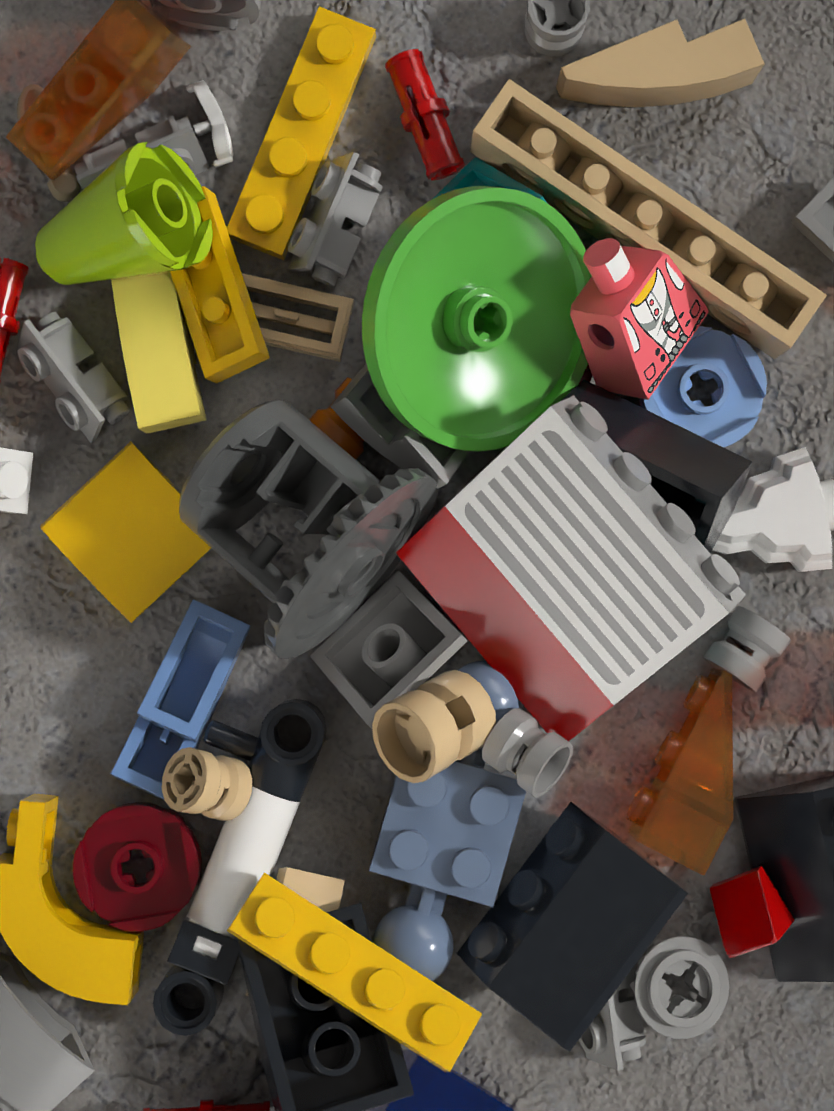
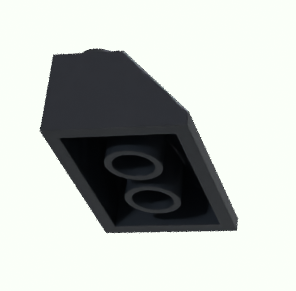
M586 380L581 381L561 401L574 395L579 402L591 405L600 413L607 424V435L623 453H631L644 464L651 475V486L667 504L673 503L689 516L695 527L696 532L694 535L711 553L735 509L752 461Z
M834 775L734 797L750 868L752 870L759 866L763 867L795 920L780 940L769 945L776 980L778 982H834Z
M570 802L520 870L511 879L510 883L495 901L494 906L489 909L456 954L491 991L562 1048L570 1052L688 893L616 833L573 802Z

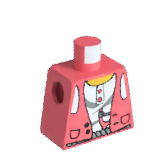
M613 238L602 239L592 244L584 253L583 261L592 277L571 304L570 317L595 384L612 393L649 400L701 325L709 310L668 254L660 250L621 246Z

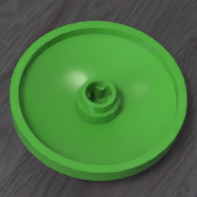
M491 186L460 188L444 193L414 211L402 222L382 249L371 273L364 298L362 313L364 355L372 382L382 401L402 424L415 433L436 443L464 451H488L509 446L550 406L560 402L578 386L588 362L570 317L571 304L592 276L583 261L586 249L569 222L555 208L529 193L515 189Z

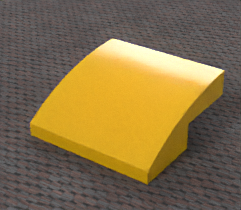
M132 441L40 525L41 530L130 623L139 617L211 549L208 544L180 519L179 501L181 493Z

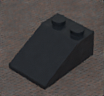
M361 903L327 912L371 941ZM239 938L237 939L261 1058L275 1111H366L415 1095L401 1044Z

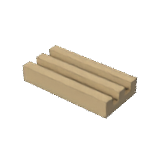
M242 273L248 291L338 311L336 321H331L252 302L257 318L332 335L331 343H326L260 327L266 345L341 362L343 345L347 337L348 324L354 307V299Z

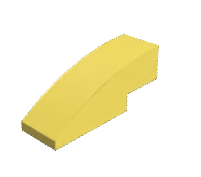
M171 272L111 279L120 341L138 429L148 434L206 421L207 418L194 365L197 362L190 331Z

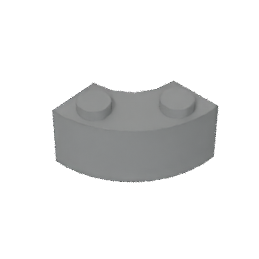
M0 951V1110L52 1111L95 1070L75 1026L58 1015L39 996L24 976L16 960Z

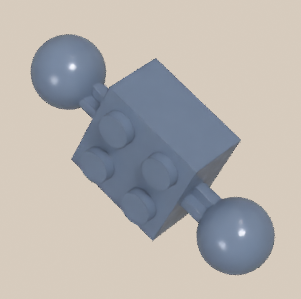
M487 661L471 662L458 669V671L467 673L476 679L488 693L495 710L496 724L512 709L520 708L523 710L524 705L517 698L512 685L501 673L494 670ZM483 747L467 757L455 761L448 768L424 782L411 783L395 775L371 858L370 872L411 883L405 905L392 909L381 919L374 932L373 943L431 981H435L445 972L453 954L452 932L445 919L441 916L447 894L490 907L494 906L526 795V791L517 784L514 774L509 771L500 773L490 765L485 764L486 762L482 759Z

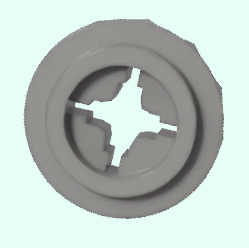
M678 934L677 937L654 941V947L638 960L639 968L635 981L629 984L635 994L637 1004L635 1011L652 1030L669 1038L688 1039L706 1032L718 1021L728 1000L729 978L724 962L710 945L693 937ZM686 970L687 974L685 975L684 982L691 987L690 991L696 994L697 998L694 1000L688 996L684 998L675 995L670 1002L669 998L671 997L672 990L665 984L666 981L662 979V976L665 973L680 977Z

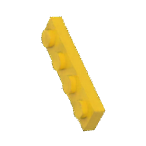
M320 6L318 7L227 226L230 239L285 260L290 238L297 224L301 221L312 194L315 178L325 163L376 40V29Z
M263 873L227 929L235 937L444 1072L451 1071L482 1016L481 1012L266 873Z

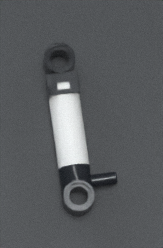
M287 700L269 711L262 722L259 737L215 720L210 722L203 738L205 744L249 761L247 766L252 776V793L244 811L235 819L224 822L189 913L183 920L167 962L174 964V966L170 968L154 994L153 1008L155 1017L163 1028L173 1034L187 1036L199 1033L209 1025L222 1002L224 985L228 984L240 957L237 944L238 938L229 933L227 929L263 873L271 876L326 739L327 725L325 717L317 706L307 700ZM291 714L299 715L308 722L311 728V739L307 745L301 748H291L281 741L278 735V725L284 716ZM182 983L194 984L203 993L205 1004L196 1009L185 1008L175 998V986Z

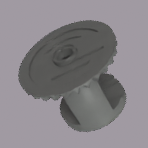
M275 400L261 403L243 413L228 425L207 447L185 481L180 495L179 515L186 526L273 603L267 610L268 619L264 623L265 644L279 658L290 659L307 652L335 632L371 597L401 561L396 552L425 525L433 509L438 488H436V481L419 468L399 469L394 475H386L380 481L288 401ZM269 502L305 512L308 517L299 519L294 524L303 534L326 535L321 538L317 551L304 559L303 569L291 579L270 562L283 545L279 538L271 533H267L255 549L236 532L237 529L251 520Z

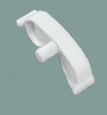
M204 80L186 86L188 93L195 92L208 117V120L195 124L193 127L197 137L212 132V141L217 157L213 161V166L219 167L233 162V147L223 113Z

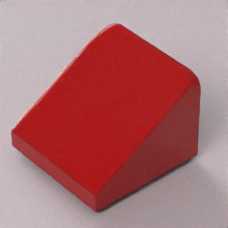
M762 866L717 882L710 887L722 943L729 958L776 943L795 921Z

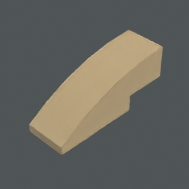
M745 18L689 42L686 41L678 20H674L561 67L556 89L562 99L594 105L620 107L677 105L716 97L751 85L765 64Z

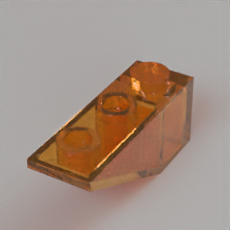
M115 0L7 134L6 138L50 179L55 180L150 97L191 48V45L140 0Z
M716 668L711 669L708 677L700 674L693 682L683 704V707L690 711L679 733L671 730L666 735L655 758V764L661 766L650 789L642 786L638 790L626 815V819L633 822L628 833L636 841L705 876L733 821L732 674Z

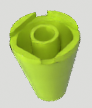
M147 142L138 143L125 150L39 230L35 246L36 258L41 269L54 281L63 285H73L182 270L200 263L207 256L212 244L211 219L202 222L197 202L206 198L199 181L185 161L172 149L163 145L152 149L146 147Z

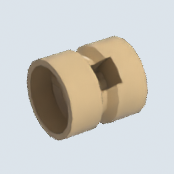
M458 670L447 671L421 684L417 690L408 691L384 704L374 716L372 723L373 740L379 756L395 775L411 783L424 782L448 768L455 761L461 760L482 748L491 730L496 725V714L490 696L476 679Z

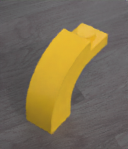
M34 793L20 800L19 809L13 808L8 819L7 845L15 847L14 854L2 853L0 855V933L16 958L37 978L54 989L87 1001L128 1005L139 990L144 931H123L111 925L92 922L77 914L64 901L57 889L52 868L59 796Z

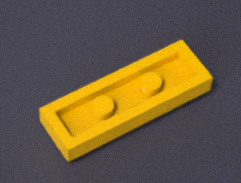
M202 186L201 188L206 199L197 202L202 222L211 219L213 237L210 250L205 259L200 263L187 269L170 272L204 377L217 384L269 359L270 356L216 195L205 186Z

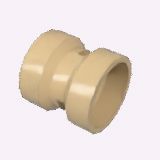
M192 747L182 748L171 757L165 767L162 776V793L165 802L173 810L188 814L202 813V815L212 819L228 821L239 816L248 805L252 793V776L250 769L244 761L224 755L213 756L212 753Z

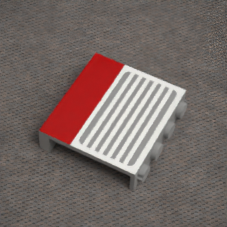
M574 395L550 406L396 552L398 557L487 663L509 681L519 701L545 732H555L568 742L728 615L746 596L739 587V577L732 566L717 554L711 555L694 535L696 532L695 527L689 516L673 503L667 504L651 486V475L644 464L631 453H623L607 435V424L600 413L591 405L579 402Z

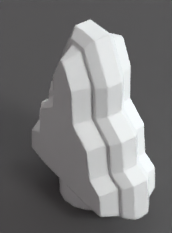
M806 447L774 457L770 471L746 480L735 509L712 551L731 554L750 550L765 563L790 562L798 572L832 569L831 531H834V480L819 481L818 474Z

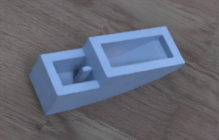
M192 600L137 712L139 717L111 775L164 800L162 776L165 767L171 757L180 749L188 747L198 748L250 630V625L201 602Z

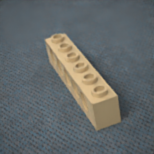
M508 79L473 130L470 150L472 154L542 195L550 206L598 240L613 238L621 246L660 250L668 254L709 310L708 315L773 359H776L793 346L827 296L821 290L510 79Z

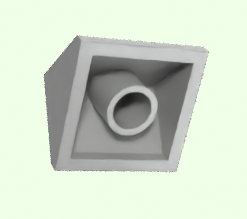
M398 570L310 657L366 724L372 728L375 713L384 704L408 691L417 690L467 640Z

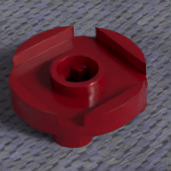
M148 802L123 804L101 815L87 829L83 840L80 841L73 859L74 884L82 903L91 912L95 910L101 918L110 921L109 925L130 932L152 930L170 922L193 898L202 872L200 846L193 831L186 825L184 818L173 809L163 808ZM132 849L142 850L144 857L153 859L155 868L147 872V881L144 883H137L134 873H123L121 868L122 863L131 858Z

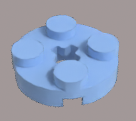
M699 326L649 400L640 398V404L642 408L725 448L747 435L757 422L758 415L762 409L763 398L766 397V374L757 353L745 340L734 334L730 336L722 331L711 330L712 327ZM698 373L703 381L713 378L717 382L718 389L711 394L713 405L705 407L700 400L693 402L690 400L687 391L692 387V381L689 378L691 375Z

